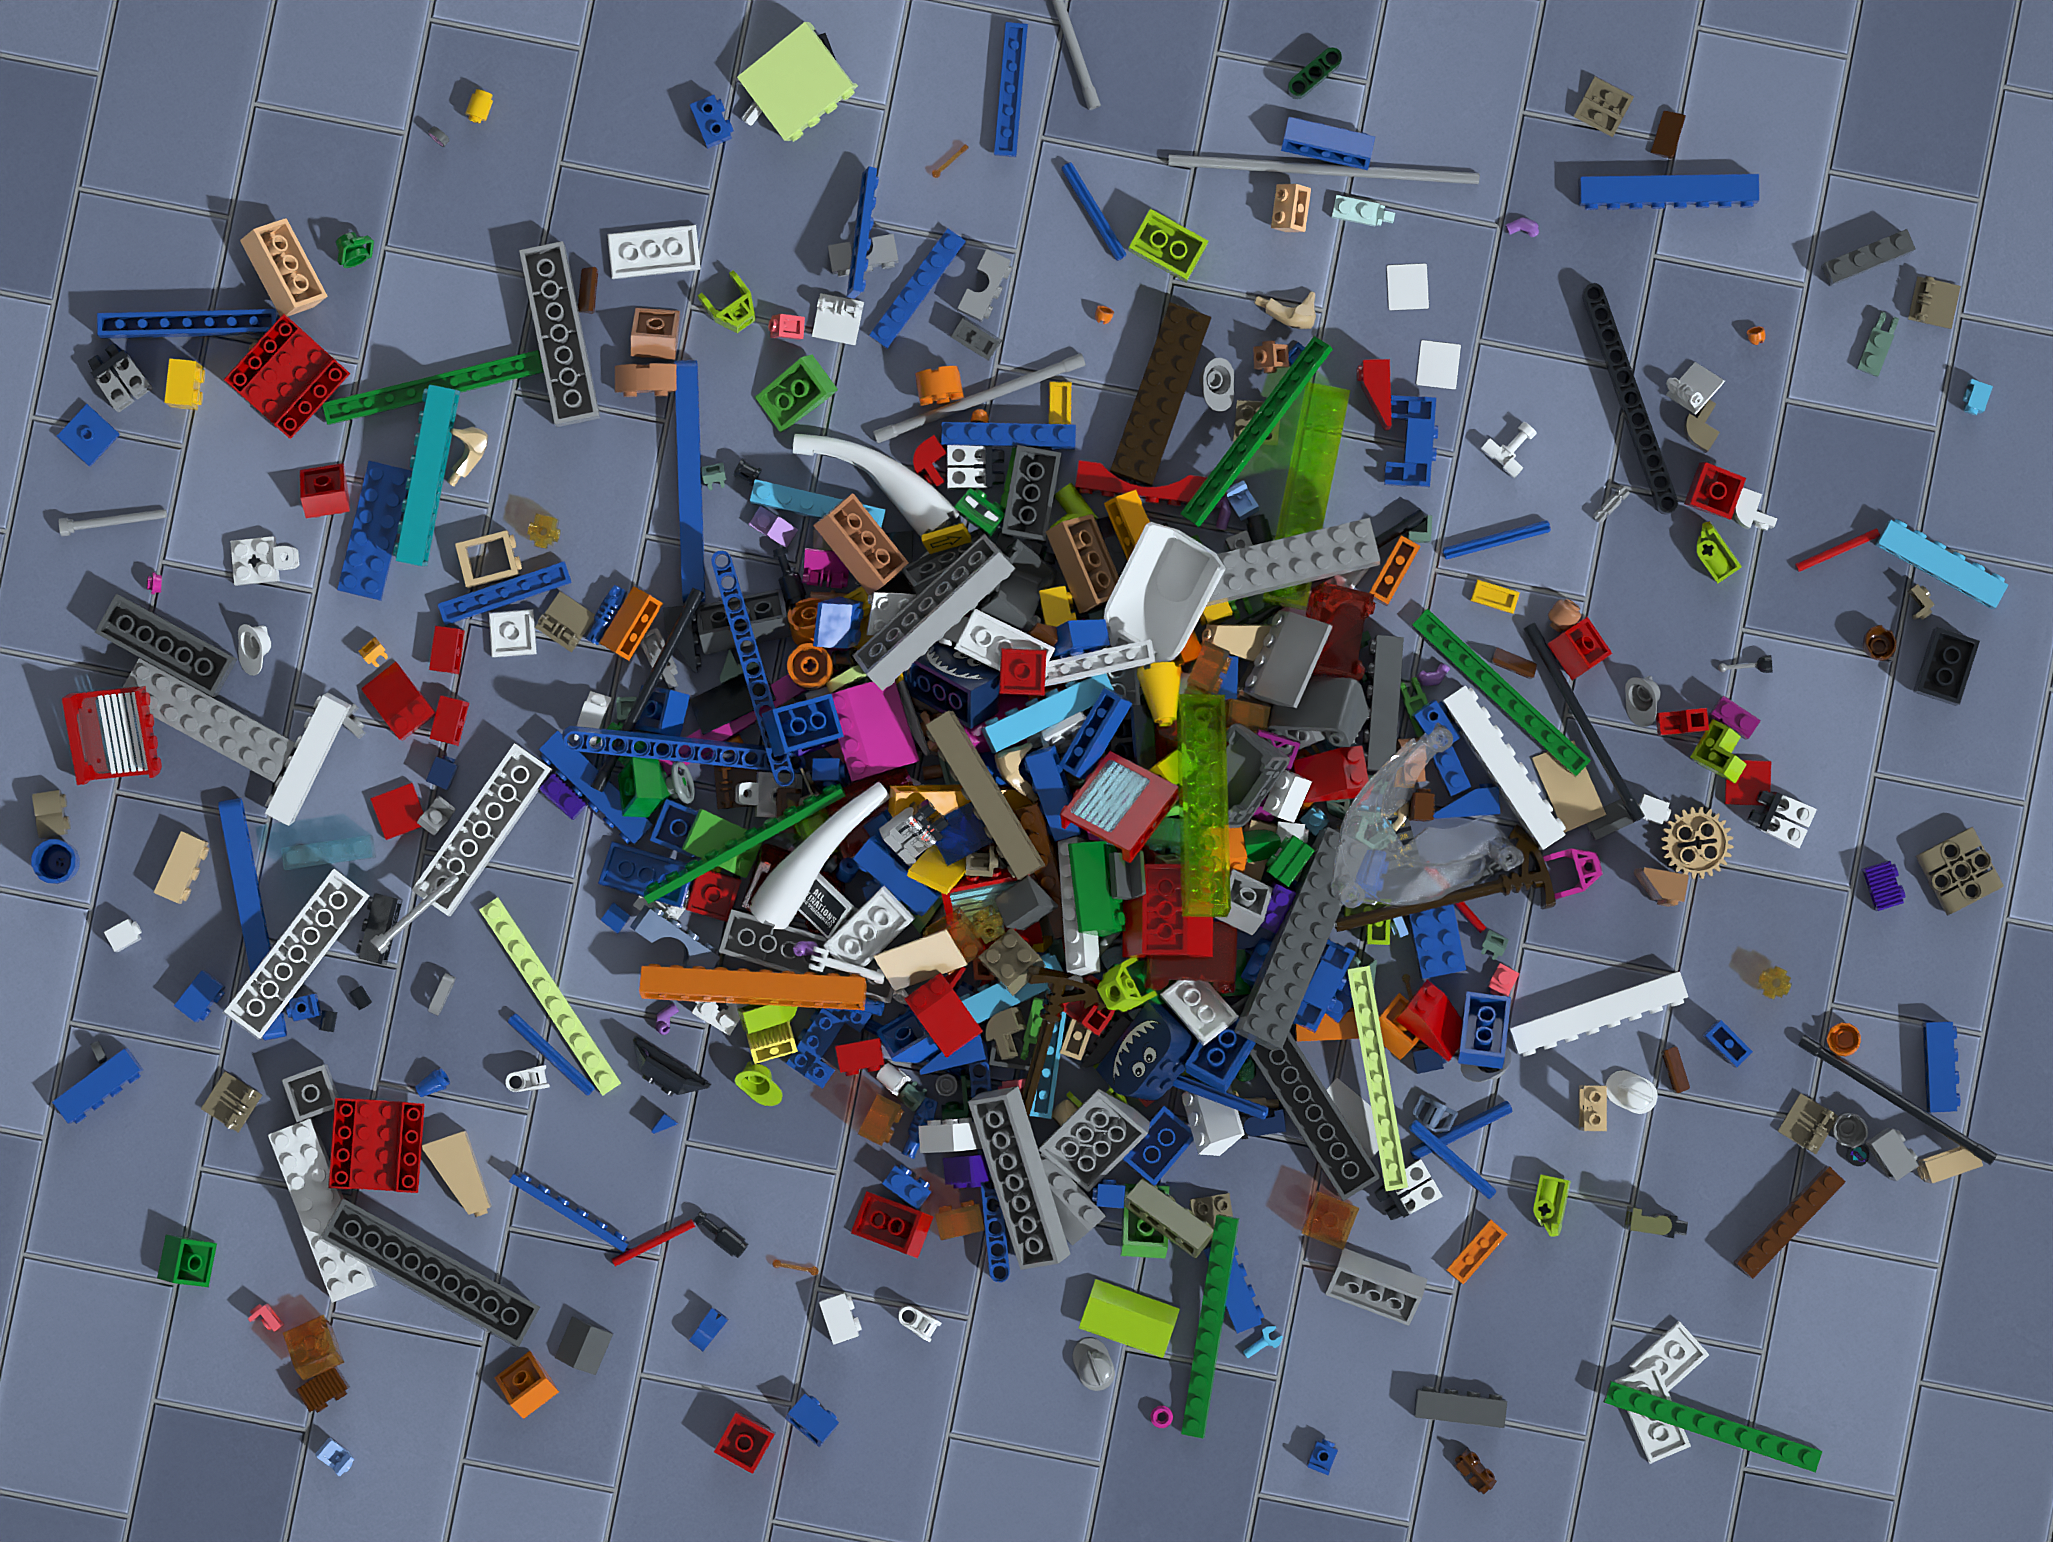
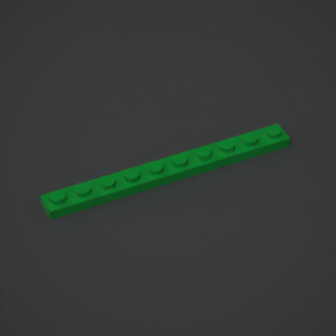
M1313 336L1181 512L1185 519L1197 527L1201 526L1331 353L1333 348Z
M536 350L324 402L322 406L327 425H332L422 403L424 389H428L429 385L454 389L463 393L544 373L540 352Z
M1426 609L1412 624L1423 637L1574 777L1591 761L1429 609Z
M841 784L827 786L823 789L822 794L816 797L815 795L807 797L803 800L802 805L787 808L782 816L778 818L774 816L767 819L762 827L758 829L753 827L747 830L742 838L738 840L733 838L727 841L722 849L718 851L713 849L704 855L705 858L702 860L689 862L682 871L677 872L676 870L669 873L662 882L658 883L655 881L649 884L644 891L645 900L648 904L654 902L845 797Z
M1221 1214L1216 1215L1181 1432L1183 1435L1202 1439L1205 1437L1240 1218Z
M1610 1381L1603 1401L1606 1404L1815 1473L1823 1452Z

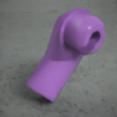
M1520 218L1505 225L1509 235L1520 230L1526 231L1530 237H1535L1539 234V225L1527 218Z
M1223 497L1215 506V508L1220 509L1216 527L1226 530L1231 511L1228 499Z
M1441 662L1435 672L1426 673L1421 671L1417 679L1424 686L1438 685L1450 668Z
M800 941L793 948L796 956H821V953L813 951L814 946L818 947L813 941Z
M674 1002L656 1015L655 1028L661 1035L669 1033L670 1017L679 1012Z

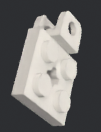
M274 536L230 541L234 585L236 586L280 581L279 570H291L300 565L298 549L289 546H277L276 537ZM253 555L256 558H260V562L256 564V567L250 564V559H252Z
M1079 712L1045 730L1029 736L1026 740L1033 745L1032 748L1040 746L1046 748L1055 745L1059 754L1066 753L1087 717L1082 712Z
M757 772V783L746 782L735 786V802L741 805L755 806V817H774L776 798L773 797V793H776V788L801 789L802 798L803 775L795 774L794 782L790 786L783 787L776 783L773 773ZM779 773L778 779L782 783L788 782L791 778L789 773ZM744 790L748 791L747 797L743 795Z
M694 1001L696 1005L691 1013L730 1036L740 1020L737 1009L749 1004L726 1003L728 1008L719 1011L717 1010L718 1005L716 1002Z

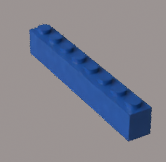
M1759 174L1580 177L1579 206H1585V210H1597L1598 206H1607L1609 210L1620 209V206H1629V209H1642L1643 205H1651L1652 209H1663L1665 205H1674L1675 209L1687 208V205H1696V208H1709V204H1718V208H1730L1731 204H1740L1742 208H1750L1759 202Z
M276 309L97 313V335L102 339L264 335L279 319V314Z

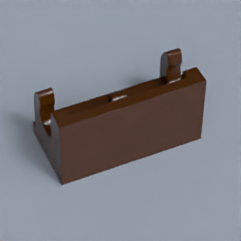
M776 788V818L782 816L787 808L799 806L801 789ZM800 821L779 833L800 834Z

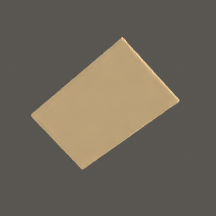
M1548 751L1532 758L1555 813L1566 828L1564 833L1606 815L1586 767L1574 777Z
M947 929L873 956L894 991L933 978L939 973L944 974L967 965L966 960Z

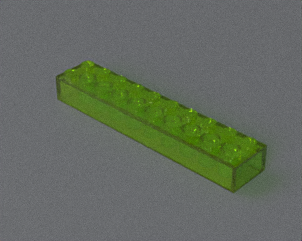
M1311 382L1307 383L1275 540L1323 529L1350 390ZM1312 581L1265 592L1262 602L1306 611Z
M1180 694L1177 709L1182 916L1227 917L1231 910L1225 695Z

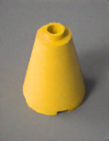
M1158 662L1150 664V668L1144 670V666L1137 669V677L1154 722L1159 723V726L1172 725V721L1177 719L1181 664L1175 666V662Z

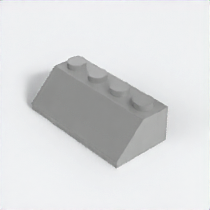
M1040 1153L1065 1238L1073 1246L1105 1218L1106 1215L1069 1175L1043 1153Z
M1343 1248L1325 1295L1409 1326L1422 1300L1427 1279Z

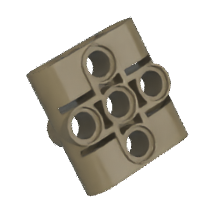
M1973 827L1916 855L1928 879L1930 888L1934 890L1947 916L2004 887L1991 862V856L1984 849ZM1947 845H1951L1955 851L1951 858L1947 857L1944 852ZM1977 847L1980 848V849H1978V850H1976V851H1974V852L1968 854L1967 856H1965V854L1968 853V852H1970L1971 850H1973V849H1975V848H1977ZM1978 854L1982 855L1985 860L1982 867H1978L1975 864V857ZM1944 865V868H1942V869H1940V870H1938V871H1936V872H1934V873H1932V874H1929V872H1931V871H1933V870H1935V869H1937V868H1939V867H1941V866ZM1957 865L1964 867V876L1958 877L1955 874ZM1988 868L1991 869V870H1989V871H1987V872H1985V873H1983V874H1981V875H1979V876L1976 877V874H1978V873H1980V872H1982V871H1984V870H1986V869H1988ZM1938 875L1945 878V885L1942 888L1935 884V879ZM1968 885H1972L1975 888V894L1972 897L1966 895L1965 889ZM1953 886H1955L1954 889H1952V890L1946 892V893L1943 894V895H1940V893H1942V892H1944V891H1946V890L1952 888Z

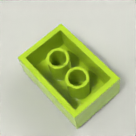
M1150 209L1132 240L1128 251L1187 283L1209 241Z

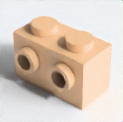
M1277 184L1271 228L1283 232H1305L1311 188L1298 184Z

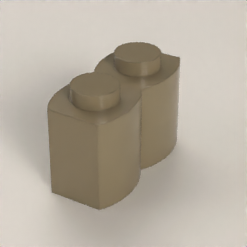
M61 790L32 794L38 837L47 838L68 834L67 830L71 829L69 816H65L64 807H67L66 795L62 794Z

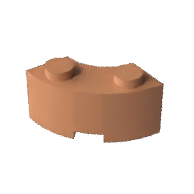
M650 363V365L626 364L615 366V392L624 393V397H637V393H654V396H668V392L676 391V364Z

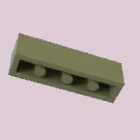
M1142 1178L1127 1195L1124 1207L1195 1259L1212 1240L1214 1230L1206 1221L1196 1218L1191 1210L1181 1207L1172 1196L1165 1195L1158 1190L1156 1185L1154 1186L1149 1181L1147 1182Z

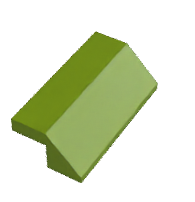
M1095 1279L1079 1329L1163 1358L1180 1309Z

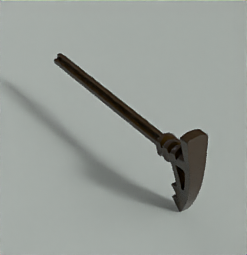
M1516 824L1510 832L1508 840L1516 839L1511 853L1520 854L1518 874L1512 871L1508 877L1505 874H1500L1499 878L1494 881L1337 918L1334 928L1337 932L1497 893H1503L1504 896L1510 894V891L1513 893H1519L1520 889L1528 891L1530 886L1535 889L1541 887L1542 910L1553 908L1556 900L1549 872L1541 852L1525 830ZM1529 853L1536 867V870L1528 872Z
M1029 966L1026 980L1029 984L1048 983L1049 989L1046 990V999L1042 1003L1044 1008L1040 1010L1039 1015L1042 1018V1023L1021 1095L1028 1119L1055 1023L1061 1021L1062 1018L1060 1013L1064 1011L1063 1003L1083 1000L1084 1008H1088L1096 1002L1099 1011L1106 1007L1097 990L1098 986L1070 973L1038 966ZM1069 985L1080 989L1065 990V987Z

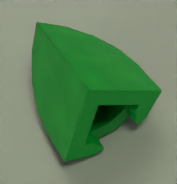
M1260 829L1243 832L1247 863L1268 859L1273 854H1276L1280 848L1281 839L1273 831Z

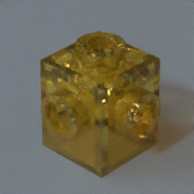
M536 513L534 523L530 522L527 535H530V540L534 542V546L547 549L548 545L553 546L554 542L559 541L561 529H558L559 520ZM543 529H547L545 535H541Z
M992 904L972 915L974 924L972 930L978 939L982 938L985 944L998 940L1005 933L1001 914L995 910Z
M1777 966L1774 969L1767 968L1766 971L1763 970L1758 979V983H1760L1758 989L1763 991L1762 995L1773 1000L1775 997L1782 998L1783 994L1787 995L1792 986V983L1789 982L1791 977L1786 975L1787 971ZM1776 978L1780 981L1778 987H1774L1772 984Z

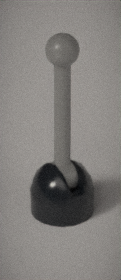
M1764 655L1756 663L1726 665L1721 663L1718 666V670L1725 672L1729 669L1757 667L1762 673H1773L1771 655Z

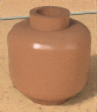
M1567 598L1565 600H1558L1548 613V618L1551 621L1550 626L1560 633L1562 630L1567 631L1580 620V607Z

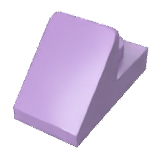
M761 506L749 523V526L781 546L786 547V549L798 532L797 528Z

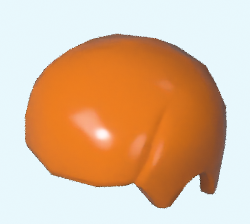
M1839 1023L1830 1028L1826 1041L1833 1053L1837 1056L1846 1057L1858 1050L1861 1043V1035L1852 1024Z

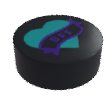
M1864 1145L1856 1148L1849 1147L1846 1152L1847 1161L1853 1166L1865 1165L1869 1160L1868 1149Z

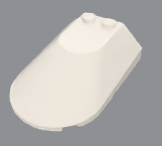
M1153 522L1146 524L1105 608L1104 619L1110 645L1117 647L1151 639L1156 663L1170 662L1176 658L1186 645L1226 569L1217 554L1180 530ZM1150 664L1142 665L1144 668H1150Z

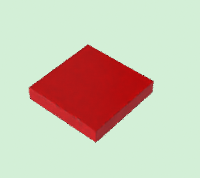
M1001 648L999 694L1045 696L1047 650Z
M1742 760L1747 765L1737 782L1733 783L1725 779L1724 804L1766 806L1757 802L1756 798L1760 790L1771 791L1772 761Z
M413 783L370 798L386 840L422 827L417 821L424 814Z
M713 870L706 872L694 879L685 910L728 922L742 880Z

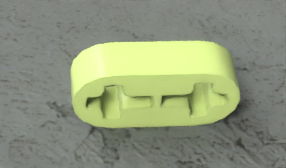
M857 665L828 681L826 686L830 694L850 687L866 677V674L860 665Z

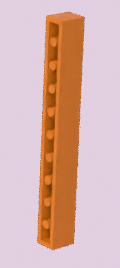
M648 964V966L641 967L639 993L642 999L865 1010L867 983L864 977L857 974H850L848 977L836 973H827L826 975H817L814 972L795 974L792 971L773 973L765 969L759 970V972H750L749 969L745 968L730 971L723 967H716L714 970L702 966L683 968L680 965L661 967L658 964Z

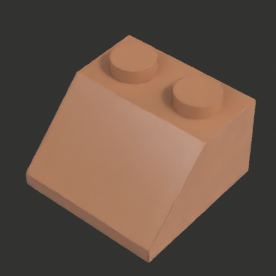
M635 308L631 331V356L675 359L680 311Z

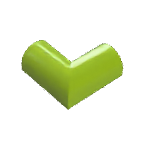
M1072 482L1054 495L1067 514L1049 527L1050 529L1063 521L1093 514L1095 520L1098 519Z

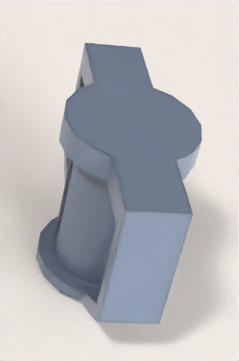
M1422 1094L1413 1110L1416 1119L1425 1128L1435 1133L1450 1131L1458 1115V1112ZM1426 1102L1431 1105L1423 1121H1421L1419 1116ZM1444 1112H1448L1449 1115L1443 1127L1436 1129Z

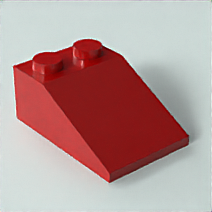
M1390 359L1363 360L1356 369L1357 381H1361V388L1384 431H1389L1392 426Z
M396 661L361 688L386 724L401 741L409 737L436 714L430 703Z
M1362 746L1337 748L1297 759L1293 762L1294 773L1312 781L1303 803L1366 797L1370 788Z
M939 973L904 998L946 1058L983 1032L942 973Z
M1426 980L1412 996L1396 1021L1449 1062L1460 1047L1462 1019L1445 993Z
M866 1191L851 1234L918 1259L934 1216Z

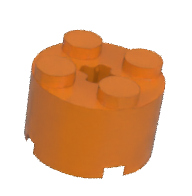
M942 366L936 370L926 369L915 373L921 406L932 404L933 401H936L937 405L950 403L949 398L951 400L964 398L960 372L957 366Z
M818 598L803 599L795 604L796 607L792 611L791 608L788 611L787 617L792 639L798 646L814 642L818 602H821Z
M805 643L798 646L790 654L787 661V670L791 679L798 687L804 690H819L826 686V683L833 676L834 667L830 655L823 647H815L813 643ZM809 662L816 666V668L812 669V672L805 668V666H809Z

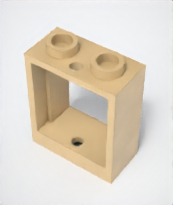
M507 530L455 543L467 588L520 575L519 570L522 569L520 557H515L513 548L517 547L515 537L510 535ZM504 539L511 570L475 579L467 548Z
M1579 1085V1130L1607 1131V1086Z
M1960 1146L1919 1160L1917 1172L1921 1180L1924 1179L1925 1182L1933 1184L1982 1167L1983 1163L1970 1151Z

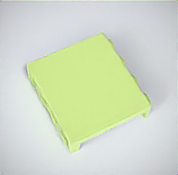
M804 22L737 76L784 141L792 140L794 142L804 134L802 131L808 126L812 128L821 121L820 116L825 112L829 114L838 107L837 103L841 99L847 100L855 93L854 89L858 87L856 83H852L814 32L816 29L811 22Z

